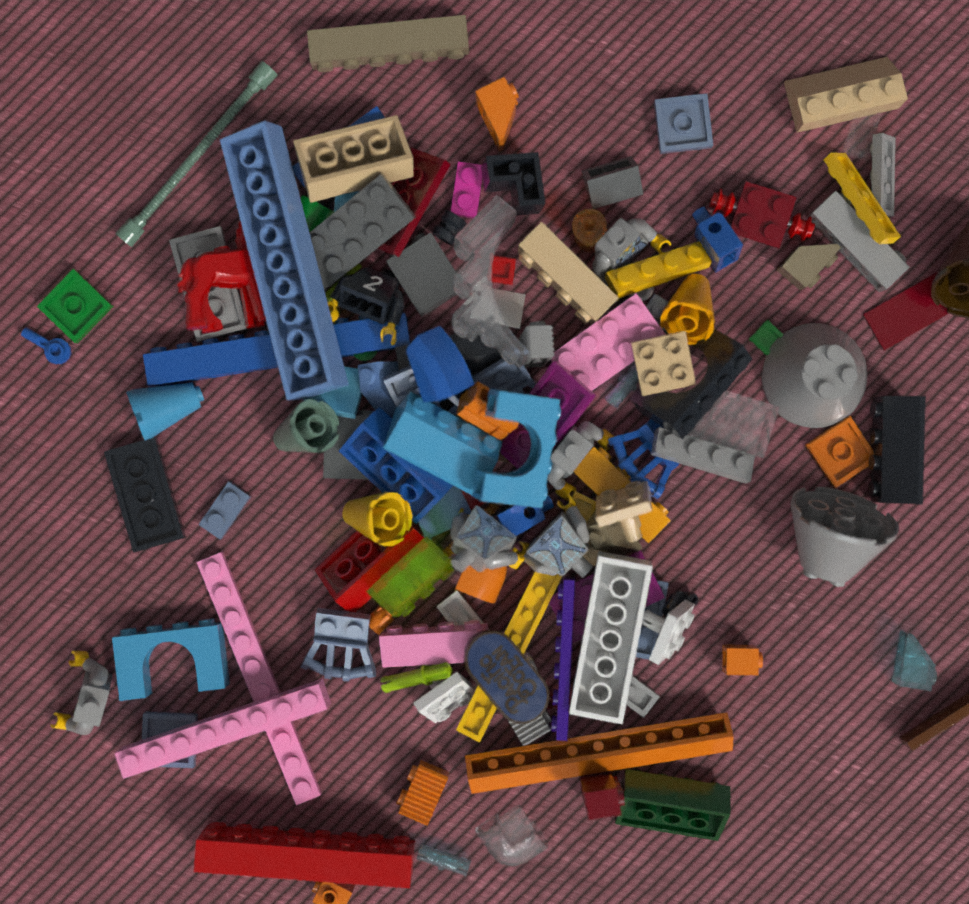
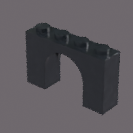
M714 329L707 340L704 338L697 341V344L688 345L689 352L707 363L706 373L697 385L684 392L672 393L664 391L642 396L639 387L630 398L641 414L682 440L695 428L701 418L711 410L714 403L729 389L734 380L753 360L742 343Z

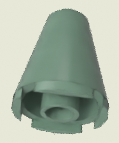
M308 399L299 403L274 431V444L279 450L284 452H324L333 447L338 440L337 426L339 425V419L335 411L326 402Z

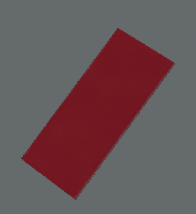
M938 272L863 314L883 351L949 314L947 313V308L940 303L937 306L931 296V285Z

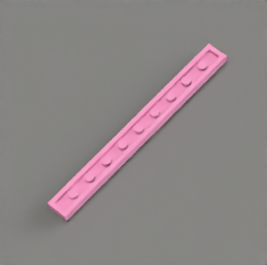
M220 552L198 561L197 565L253 701L255 702L281 693L224 553ZM293 721L265 730L295 804L299 805L321 796L322 792Z

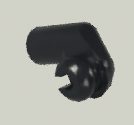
M678 591L672 593L662 609L663 615L667 617L668 613L685 599L696 606L698 604V596L694 592Z

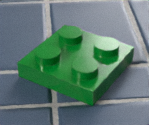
M72 269L37 307L74 343L78 344L114 306L77 270Z

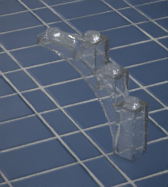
M496 195L455 236V253L460 259L467 261V263L454 275L453 288L460 298H467V300L453 314L452 326L458 336L461 338L466 337L471 342L480 335L483 343L490 348L494 347L497 349L507 363L510 365L515 364L518 368H521L527 362L529 350L513 335L504 322L495 302L491 282L494 255L503 237L514 225L517 211Z

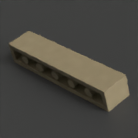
M466 15L307 30L310 63L313 70L317 69L318 72H330L336 67L353 70L359 68V65L370 64L371 67H381L386 65V62H396V64L404 65L417 59H422L424 62H433L438 60V57L447 56L449 59H461L464 55L469 54Z

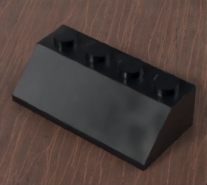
M926 396L873 397V402L870 405V415L873 418V424L869 433V440L872 444L874 455L869 457L871 481L868 484V494L871 497V502L923 504Z

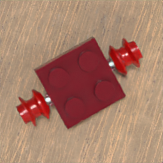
M747 181L744 182L738 202L735 201L733 192L726 196L723 195L721 188L718 193L713 192L709 202V207L713 208L712 214L719 210L723 212L725 218L731 212H734L730 226L737 236L775 248H780L786 229H788L790 238L797 234L800 235L801 242H803L805 238L812 236L815 227L811 216L803 220L801 219V214L797 213L792 219L790 218L797 197Z

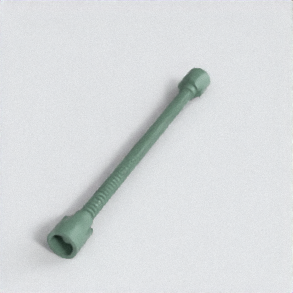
M261 61L248 77L250 81L242 92L243 94L238 96V99L233 102L234 104L218 120L219 122H216L212 130L207 133L208 135H205L203 140L199 142V145L196 146L197 148H194L192 151L193 153L188 155L186 161H183L184 163L177 168V171L172 174L173 176L168 179L169 181H166L162 189L157 192L158 194H155L151 202L149 201V204L144 207L143 212H140L133 219L128 218L115 233L119 238L133 247L144 233L143 227L147 224V220L155 212V209H158L157 206L159 207V204L164 202L166 196L168 197V194L175 189L174 186L179 184L181 178L183 179V176H186L190 168L195 165L194 163H197L198 158H201L205 150H208L209 145H212L214 140L219 137L218 135L225 130L224 127H227L231 119L233 120V117H236L240 109L245 106L244 104H247L248 99H251L253 94L258 93L260 89L265 90L278 76L269 65Z

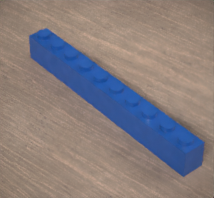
M405 313L401 316L399 326H395L397 340L394 345H391L393 337L391 334L385 335L383 343L381 342L380 332L382 328L388 325L387 322L382 325L363 316H358V321L349 322L348 318H341L333 322L342 358L376 350L377 352L394 350L395 347L411 344L408 320ZM269 330L255 332V337L245 338L243 334L229 336V341L219 342L218 339L203 340V345L193 346L192 343L177 344V349L168 351L166 347L150 349L151 353L143 354L147 385L151 387L165 386L279 368Z

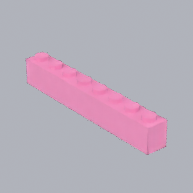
M320 679L123 746L115 753L124 779L327 710L331 705V701L324 681Z

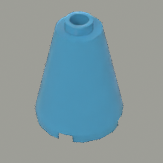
M192 382L131 389L126 392L144 440L155 437L201 408L200 402L204 401L200 387H194Z

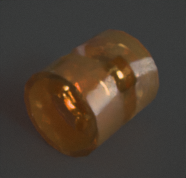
M585 209L574 217L572 230L577 246L581 250L595 252L596 243L606 234L607 222L604 215L598 210Z

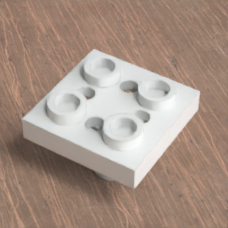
M685 599L668 613L666 619L648 609L645 611L642 626L660 634L649 658L650 661L659 665L664 659H670L675 650L679 651L685 640V637L682 636L685 628H689L695 615L691 612L695 604Z
M456 672L446 680L434 681L432 685H429L432 690L415 701L414 705L418 712L434 723L442 722L451 716L453 710L459 706L462 707L469 704L476 689L473 684Z

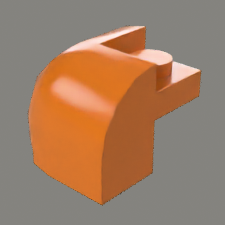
M469 565L461 573L455 589L480 600L495 603L505 581L508 568L507 566L496 569L486 568L484 571L478 572Z

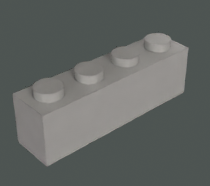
M835 191L809 215L812 217V223H815V227L832 244H838L841 247L838 251L879 293L887 290L910 268L905 263L906 258L899 251H894L888 244H878L869 234L870 230L865 222L856 215L855 210L850 206V200L842 193L838 194Z

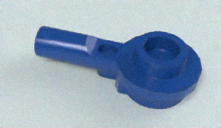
M27 327L23 329L21 336L43 348L45 357L49 362L63 364L69 360L71 347L67 341L60 338L48 340Z

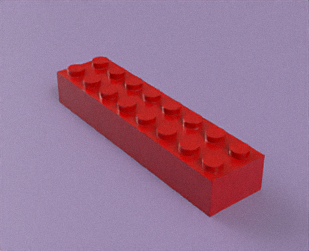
M212 822L204 828L196 839L194 872L410 889L415 841L410 840L406 836H395L394 839L383 838V835L369 834L368 837L357 836V833L343 832L341 835L331 834L328 830H317L315 833L305 832L302 828H291L289 831L278 830L279 828L275 826H264L263 829L252 828V825L238 824L236 827L226 826V823Z

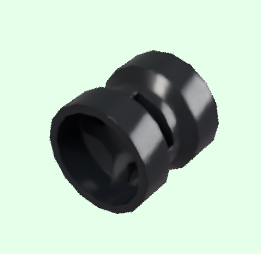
M445 209L441 215L442 220L440 224L435 225L431 233L446 244L453 246L457 241L456 235L459 231L464 230L467 223L456 214Z

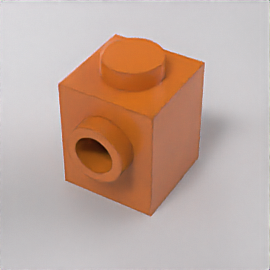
M722 645V671L726 675H759V668L763 667L762 652H759V648L755 645Z
M316 881L312 888V892L316 893L312 902L315 904H347L355 884Z

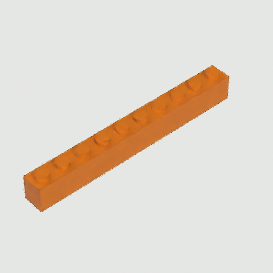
M726 712L569 738L567 741L557 740L466 755L465 761L470 790L472 794L729 752L733 751L734 735L728 713Z

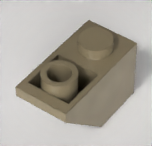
M838 244L799 246L793 250L777 271L797 289L802 290L807 286L811 289L821 278L818 273L825 266L828 269L837 260L838 256L836 253L841 247Z

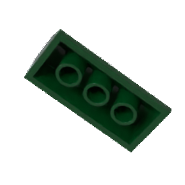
M626 769L620 786L623 791L625 805L620 806L621 815L615 817V824L718 841L731 815L730 786L721 785L717 782L695 781L692 778L671 777L667 774L646 773L638 769Z

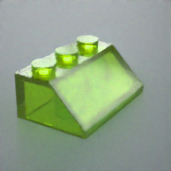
M426 536L366 592L393 617H400L401 615L405 617L416 607L414 603L420 597L425 599L435 590L433 586L440 579L442 581L446 580L454 573L455 570L451 563L453 558L437 540Z

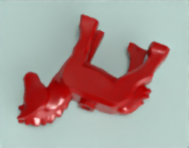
M241 220L238 223L239 229H236V249L230 250L229 246L216 247L214 251L205 252L198 257L187 259L182 265L181 272L178 275L181 277V280L177 283V286L179 287L178 292H187L185 294L187 305L185 324L187 330H201L202 333H213L223 329L221 320L214 315L209 305L208 294L211 287L240 289L246 329L265 325L266 317Z

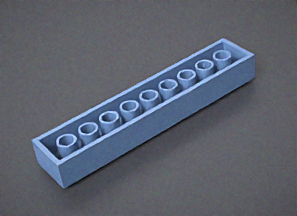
M263 121L222 138L220 142L286 399L304 400L348 386L349 384L282 126Z

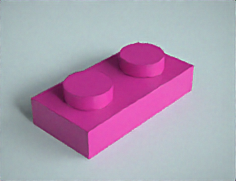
M458 162L451 212L459 217L477 219L483 179L482 165Z

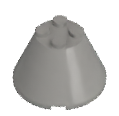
M821 323L799 325L783 333V337L778 338L770 347V354L765 356L761 377L765 396L772 408L790 423L809 428L831 426L848 417L862 400L867 385L865 358L856 342L842 330Z
M816 487L815 491L805 492L806 488H801L795 491L792 496L791 511L799 561L804 568L803 574L812 579L820 578L829 581L834 586L843 587L847 581L853 578L896 539L899 532L897 521L890 513H887L885 516L876 510L877 504L853 493L834 488Z

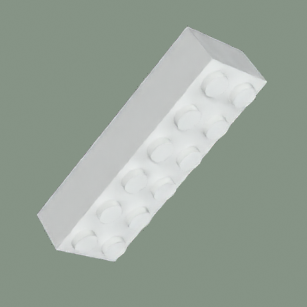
M598 551L570 699L569 714L623 724L653 566L651 561Z

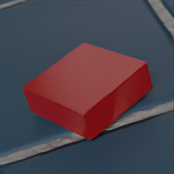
M490 255L487 282L512 286L516 258Z

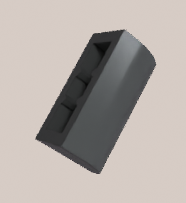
M632 156L581 171L585 189L593 209L643 195L639 167Z

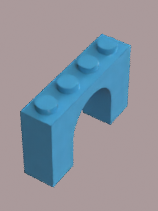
M489 389L485 416L521 423L530 435L531 450L526 462L513 472L499 473L476 470L472 497L486 502L543 507V501L546 500L548 493L546 486L547 476L552 469L551 452L556 443V421L561 414L560 400Z
M214 618L199 620V625L191 626L186 621L173 623V628L163 629L162 625L147 626L146 631L137 632L136 628L121 629L120 634L112 637L119 701L146 698L152 694L149 660L154 648L163 642H175L183 645L190 651L196 666L198 692L226 688L230 684L222 623H215Z

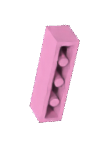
M478 620L464 622V625L443 622L439 623L436 627H428V624L425 623L415 624L412 628L403 629L402 625L388 626L379 636L382 667L435 665L445 662L449 664L464 663V649L467 642L476 633L488 630V623L480 624Z

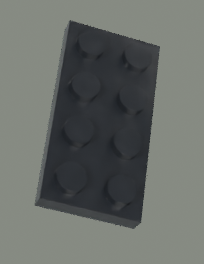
M157 437L104 451L133 553L186 538Z

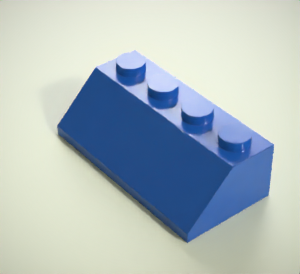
M378 407L361 423L340 448L339 452L382 493L394 492L402 495L401 497L410 504L412 521L417 524L453 485L383 448L392 418Z

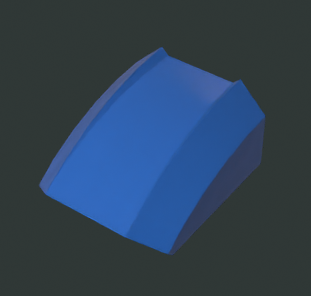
M440 326L418 335L407 347L406 352L423 403L452 397L475 385L462 354Z

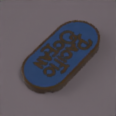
M484 630L473 635L464 649L463 662L467 673L506 719L516 724H528L537 720L544 713L549 702V689L544 679L515 643L504 633L496 630Z

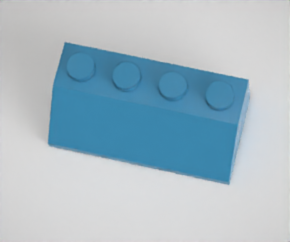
M410 392L395 409L383 448L472 495L476 470L492 472L498 461L502 441L431 402L423 403L420 396Z

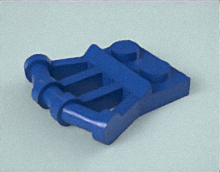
M649 419L638 430L608 439V442L614 448L619 462L618 467L628 473L631 477L630 481H647L651 490V496L658 499L665 489V484L671 471L679 466L680 463L654 456L640 471L632 463L647 449L651 453L655 430L659 427L663 428ZM639 438L642 444L628 456L623 443ZM660 464L663 469L656 483H654L645 476Z

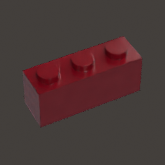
M611 771L579 776L588 820L621 815L620 806H624L625 801L617 776H612Z

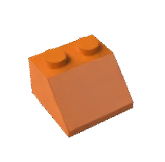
M505 77L475 91L476 106L499 152L504 150L516 114L517 98H519L513 83L508 84Z

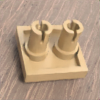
M685 331L631 342L642 396L696 385Z
M647 481L631 482L625 488L616 491L614 489L606 490L596 497V520L599 527L619 521L627 542H633L642 537L640 531L641 522L638 515L652 511L651 490Z

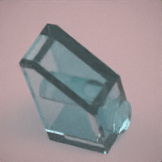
M900 630L892 682L901 687L931 691L932 685L937 680V670L935 669L934 662L913 634Z

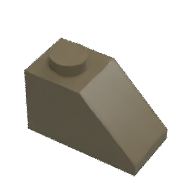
M595 511L586 522L589 540L597 550L615 554H626L642 549L638 540L627 542L619 521L599 527Z

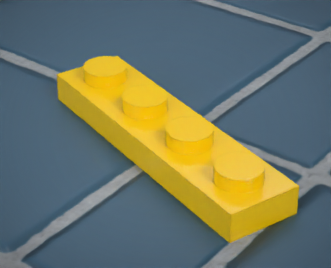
M830 153L824 159L828 166V172L842 187L841 191L855 207L856 215L867 225L871 238L878 244L896 242L901 237L847 154Z
M700 241L606 272L605 280L611 291L619 299L709 268L712 261Z

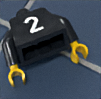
M365 267L355 274L343 276L330 296L332 300L327 302L329 310L332 311L330 313L332 322L336 321L339 317L337 305L382 325L387 322L388 325L382 328L380 332L381 342L383 343L385 335L391 334L393 336L391 345H394L397 340L395 326H399L404 310L403 295L398 290L399 281L395 278L394 273L389 269L379 272Z

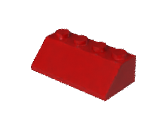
M413 522L410 530L405 531L402 537L404 539L394 546L379 545L359 531H356L314 571L334 601L348 612L356 613L430 545V542Z

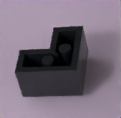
M539 153L486 156L481 166L484 193L510 191L514 216L540 214L546 202Z

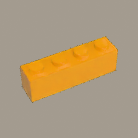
M592 447L573 471L597 496L606 490L614 489L616 491L625 488L627 484L631 483L628 480L630 476L625 470H621L619 467L616 468L609 462L612 457L602 447L598 450ZM658 501L655 504L652 503V511L638 515L641 522V538L647 543H650L671 521L666 516L669 513L668 510Z

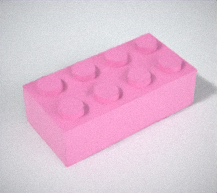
M636 293L556 350L551 361L559 362L592 391L635 361L631 342L666 334Z

